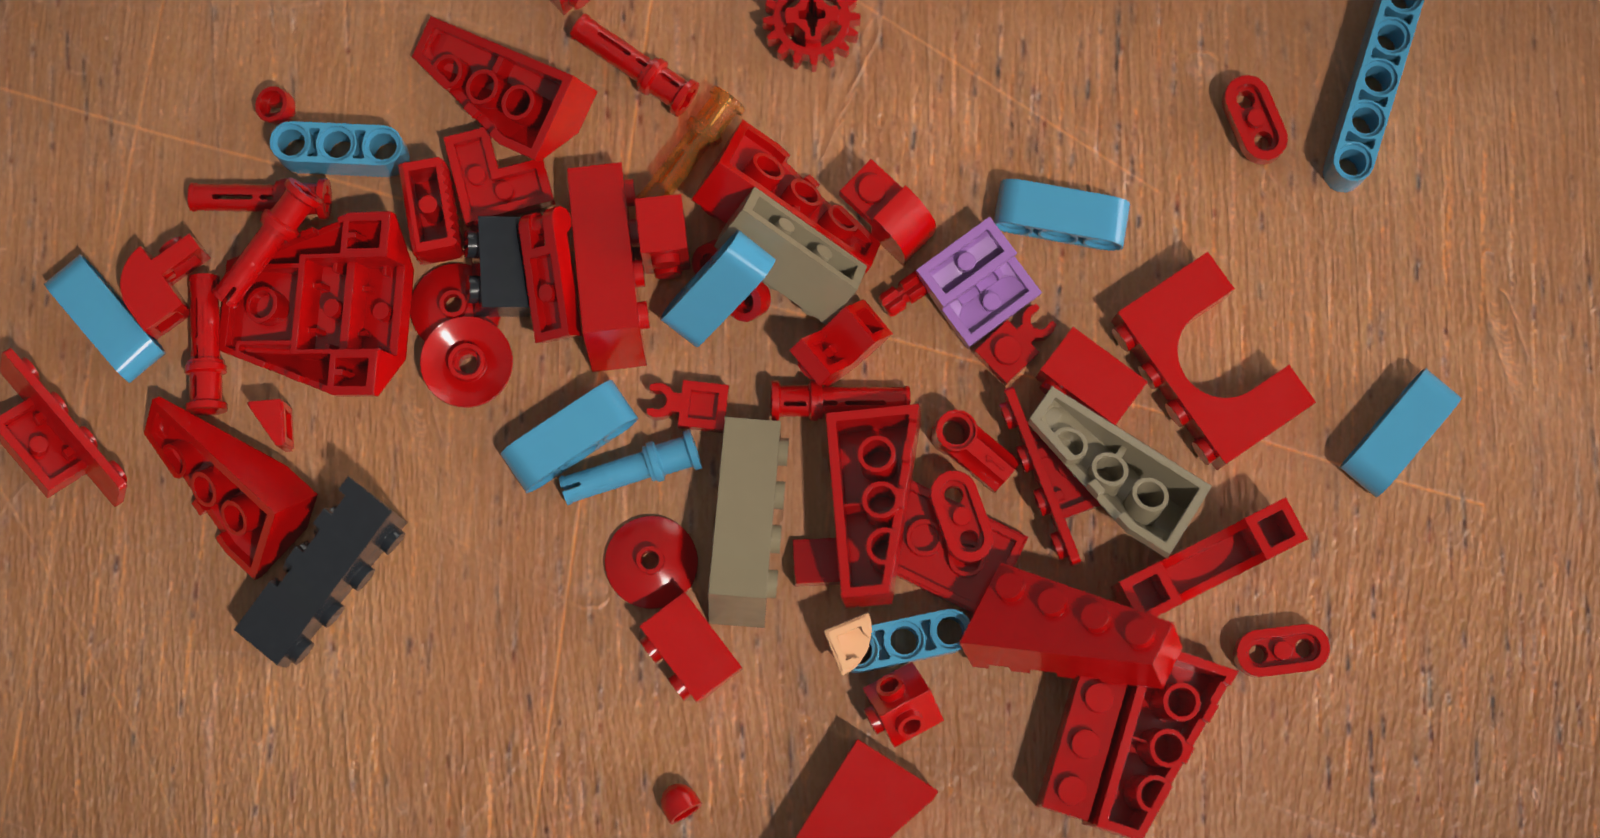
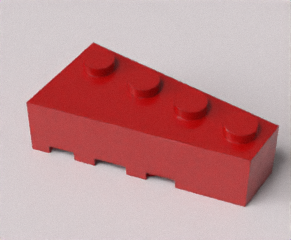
M622 162L567 168L582 332L592 372L647 366L643 329H650L647 301L639 302L638 288L646 287L642 259H634L633 247L640 246L637 219H630L628 208L629 206H635L634 179H625Z
M920 404L826 413L841 597L845 608L892 604L921 425Z
M1000 563L959 642L972 667L989 669V666L993 665L1009 667L1013 672L1030 673V670L1054 672L1058 677L1076 679L1077 675L1097 677L1101 679V682L1160 689L1164 688L1183 648L1173 622L1004 563Z
M1180 652L1163 689L1127 685L1089 820L1082 821V824L1123 838H1144L1173 788L1172 782L1182 765L1187 764L1195 749L1193 747L1206 723H1210L1219 707L1217 705L1227 686L1232 685L1239 671Z

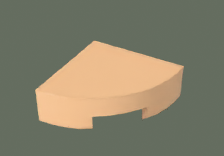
M869 613L824 631L842 676L857 667L868 651L872 634Z

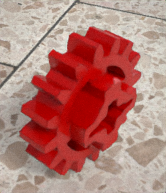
M766 0L765 12L771 16L763 18V30L772 31L767 35L768 47L780 45L777 51V59L780 61L789 55L792 56L793 69L797 70L802 62L806 61L809 62L811 72H816L818 61L824 60L829 68H832L835 64L834 55L836 53L844 58L849 56L850 48L846 42L857 43L859 32L853 27L860 25L861 14L852 12L856 8L857 0H828L834 6H829L823 0H800L795 7L791 8L787 7L795 0ZM809 8H812L813 17H815L817 23L814 36H811L810 27H808L806 20L809 15ZM828 36H836L831 42L821 46ZM789 38H796L804 47L794 43Z

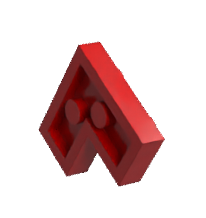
M484 127L443 137L464 222L467 227H471L478 216L510 217L556 205L544 159L540 162L530 160L499 168L492 138Z

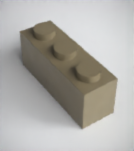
M755 186L725 223L714 245L715 248L719 249L737 230H740L776 259L773 267L762 282L768 288L780 292L796 303L804 313L816 317L826 325L858 290L867 268L864 263Z

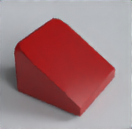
M281 399L247 402L249 408L274 444L285 452H293L292 408Z
M836 538L793 540L795 587L840 585Z

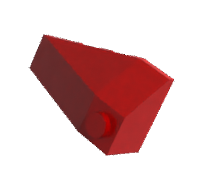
M430 16L412 55L443 89L447 90L463 106V109L489 132V135L498 144L537 162L543 160L579 133L598 92L571 74Z
M742 119L704 176L691 200L700 205L710 216L719 218L726 223L755 186L867 266L865 273H867L873 264L881 243L843 206L837 204L830 205L817 190L821 184L810 174L803 179L786 162L791 155L780 144Z
M160 396L152 399L144 435L172 476L178 479L183 477L196 498L192 505L201 516L208 513L221 532L215 539L224 552L254 580L261 578L306 530L318 494L283 463Z

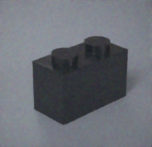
M478 216L470 230L465 231L464 255L465 258H472V275H467L465 293L467 303L474 304V317H529L531 315L519 234V221L521 217Z

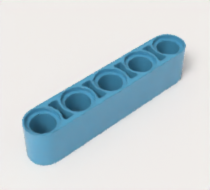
M1375 0L1323 167V177L1326 184L1337 192L1346 193L1353 191L1370 175L1374 168L1424 0H1404L1407 9L1396 7L1391 0ZM1378 36L1389 38L1393 42L1395 50L1383 48L1379 44ZM1365 77L1377 79L1382 86V91L1371 90L1366 85ZM1352 118L1364 120L1369 126L1370 133L1366 134L1357 131L1353 126ZM1347 159L1353 162L1357 169V175L1346 174L1341 169L1339 160Z

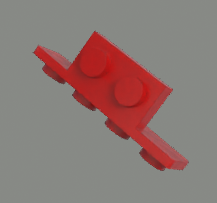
M12 348L2 352L0 373L24 401L0 415L1 445L47 499L87 474L114 507L124 502L127 477L122 468L113 460L107 461L98 450V444L93 434L85 426L78 427L68 415L69 411L64 400L54 391L49 393L39 381L40 378L36 368L27 358L23 357L20 359Z
M1014 387L1004 390L1006 401L1000 403L999 407L1008 430L1016 427L1023 444L1015 448L1025 473L1034 471L1040 488L1032 491L1042 517L1050 514L1057 531L1049 534L1059 560L1068 558L1071 567L1080 564L1081 558L1065 519L1102 505L1035 431H1030Z

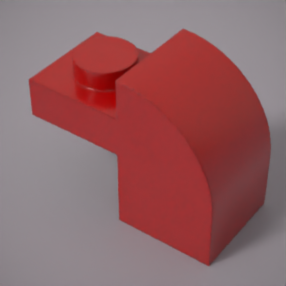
M872 159L839 191V196L872 226L871 234L881 243L880 245L903 266L935 234V220L922 201L906 185L902 188Z
M190 233L185 237L178 236L166 242L160 248V254L155 258L143 247H138L127 259L122 270L120 289L123 301L144 332L156 340L190 317V307L174 284L211 259L204 247Z
M863 299L846 306L822 330L801 338L790 349V352L797 359L798 367L805 376L814 380L818 386L823 384L825 387H829L868 358L893 333Z

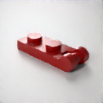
M563 206L546 209L543 215L535 212L522 216L519 221V234L535 343H549L582 335L567 232L572 225L571 216Z

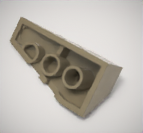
M1053 386L1028 421L1032 429L1127 534L1165 558L1169 557L1212 488L1211 485Z

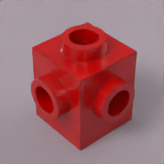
M913 662L863 687L864 693L871 705L863 711L876 735L884 731L894 748L944 721L930 688Z

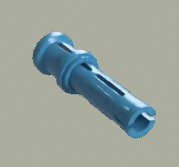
M685 430L681 437L660 444H655L653 441L645 443L646 446H642V452L567 476H560V486L566 490L562 491L567 505L647 478H651L653 482H661L665 480L666 475L686 468L702 469L691 430Z

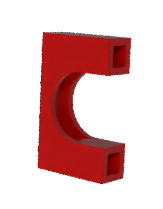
M1206 252L1118 311L1111 322L1115 326L1112 329V333L1118 344L1126 352L1132 350L1142 364L1138 367L1141 376L1148 381L1147 384L1152 389L1158 387L1168 401L1165 404V408L1171 419L1179 427L1185 425L1195 439L1192 442V446L1198 457L1206 465L1212 463L1215 469L1219 470L1314 405L1316 401L1290 365H1287L1251 391L1230 398L1206 394L1187 379L1180 366L1178 357V343L1184 327L1222 302L1235 289L1209 252Z

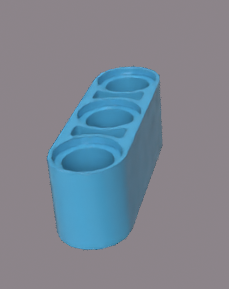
M289 121L278 125L270 137V148L286 169L295 173L394 177L400 174L398 165L410 161L409 150L399 133L392 127L385 125ZM299 139L305 140L304 148L300 153L292 156L285 154L286 147L290 142ZM344 141L351 143L346 155L338 158L331 157L330 153L335 144ZM391 143L397 146L392 157L384 160L376 158V152L382 145Z
M1004 179L1000 181L993 222L1000 231L1099 250L1118 251L1124 247L1130 202L1110 195L1027 180Z
M737 230L672 299L662 313L660 320L696 348L699 347L762 282L773 267L776 259L740 230Z
M79 254L44 283L56 301L110 365L128 383H131L166 354L157 340L144 332L128 310L124 301L83 255Z
M1424 368L1406 386L1351 451L1340 468L1377 498L1399 476L1452 413L1462 398L1427 368Z
M609 380L592 389L512 442L501 452V456L524 491L530 493L547 484L625 432L638 421V417L614 381Z
M945 609L872 625L869 645L871 649L870 658L867 662L859 664L850 672L864 673L960 651L962 647L959 642L956 644H946L939 639L937 626L944 619L954 620L960 625L963 636L970 620L961 611ZM907 629L914 634L916 647L912 653L900 654L892 648L891 635L894 631Z

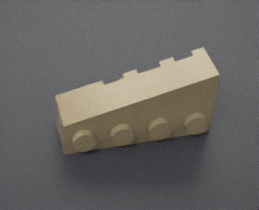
M725 417L708 591L709 624L765 628L767 598H776L778 570H772L769 567L771 553L780 554L782 525H773L774 509L783 510L785 482L777 481L778 466H787L789 438H780L781 421Z

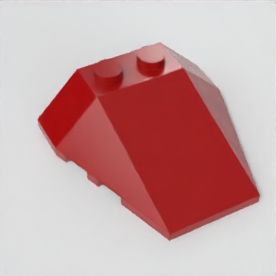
M391 211L350 212L337 217L338 221L319 229L311 227L301 231V236L295 240L292 239L291 242H284L241 299L236 309L227 306L226 302L228 299L224 298L222 301L219 337L221 352L337 397H378L406 360L414 267L395 213ZM239 256L227 260L226 272Z

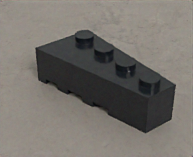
M349 476L338 489L345 495L341 502L330 509L324 508L313 522L316 527L314 529L315 537L312 541H305L301 545L296 546L285 560L283 570L287 574L281 581L278 578L271 580L234 629L278 666L288 668L291 663L298 665L310 653L314 646V642L311 641L312 637L322 625L328 628L339 618L345 608L341 602L352 589L359 591L368 583L375 572V569L371 566L383 552L388 555L394 551L405 536V532L402 529L408 522Z

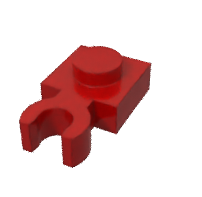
M1037 304L1031 305L1025 310L1020 326L1017 329L1009 320L1005 321L974 351V355L1004 386L1010 383L1040 353L1031 343L1047 339L1056 328L1057 324L1054 321L1050 322L1044 329L1033 327L1031 317L1040 308Z
M683 380L682 393H676L666 384H650V393L661 394L666 397L667 401L661 409L647 408V417L653 420H664L675 414L679 415L678 428L724 433L729 385Z

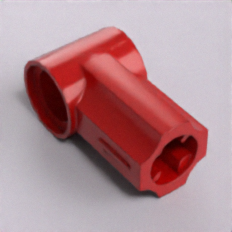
M954 409L947 411L935 421L931 428L930 437L934 447L944 455H949L993 493L1005 483L1020 464L1017 458L976 424L974 418L963 410ZM954 421L964 428L965 439L962 444H951L944 438L942 431L945 422Z

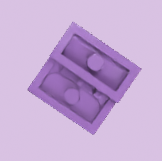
M990 216L915 271L936 306L967 349L1042 294L1016 259L1015 255L1017 252Z

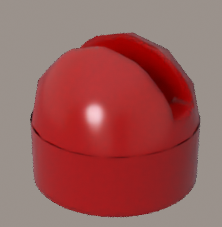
M276 86L263 89L255 102V110L258 117L272 125L289 122L296 113L295 99L290 93ZM271 108H281L280 112L271 113Z
M676 783L668 786L661 797V809L670 824L684 820L702 806V802L696 792L685 784Z

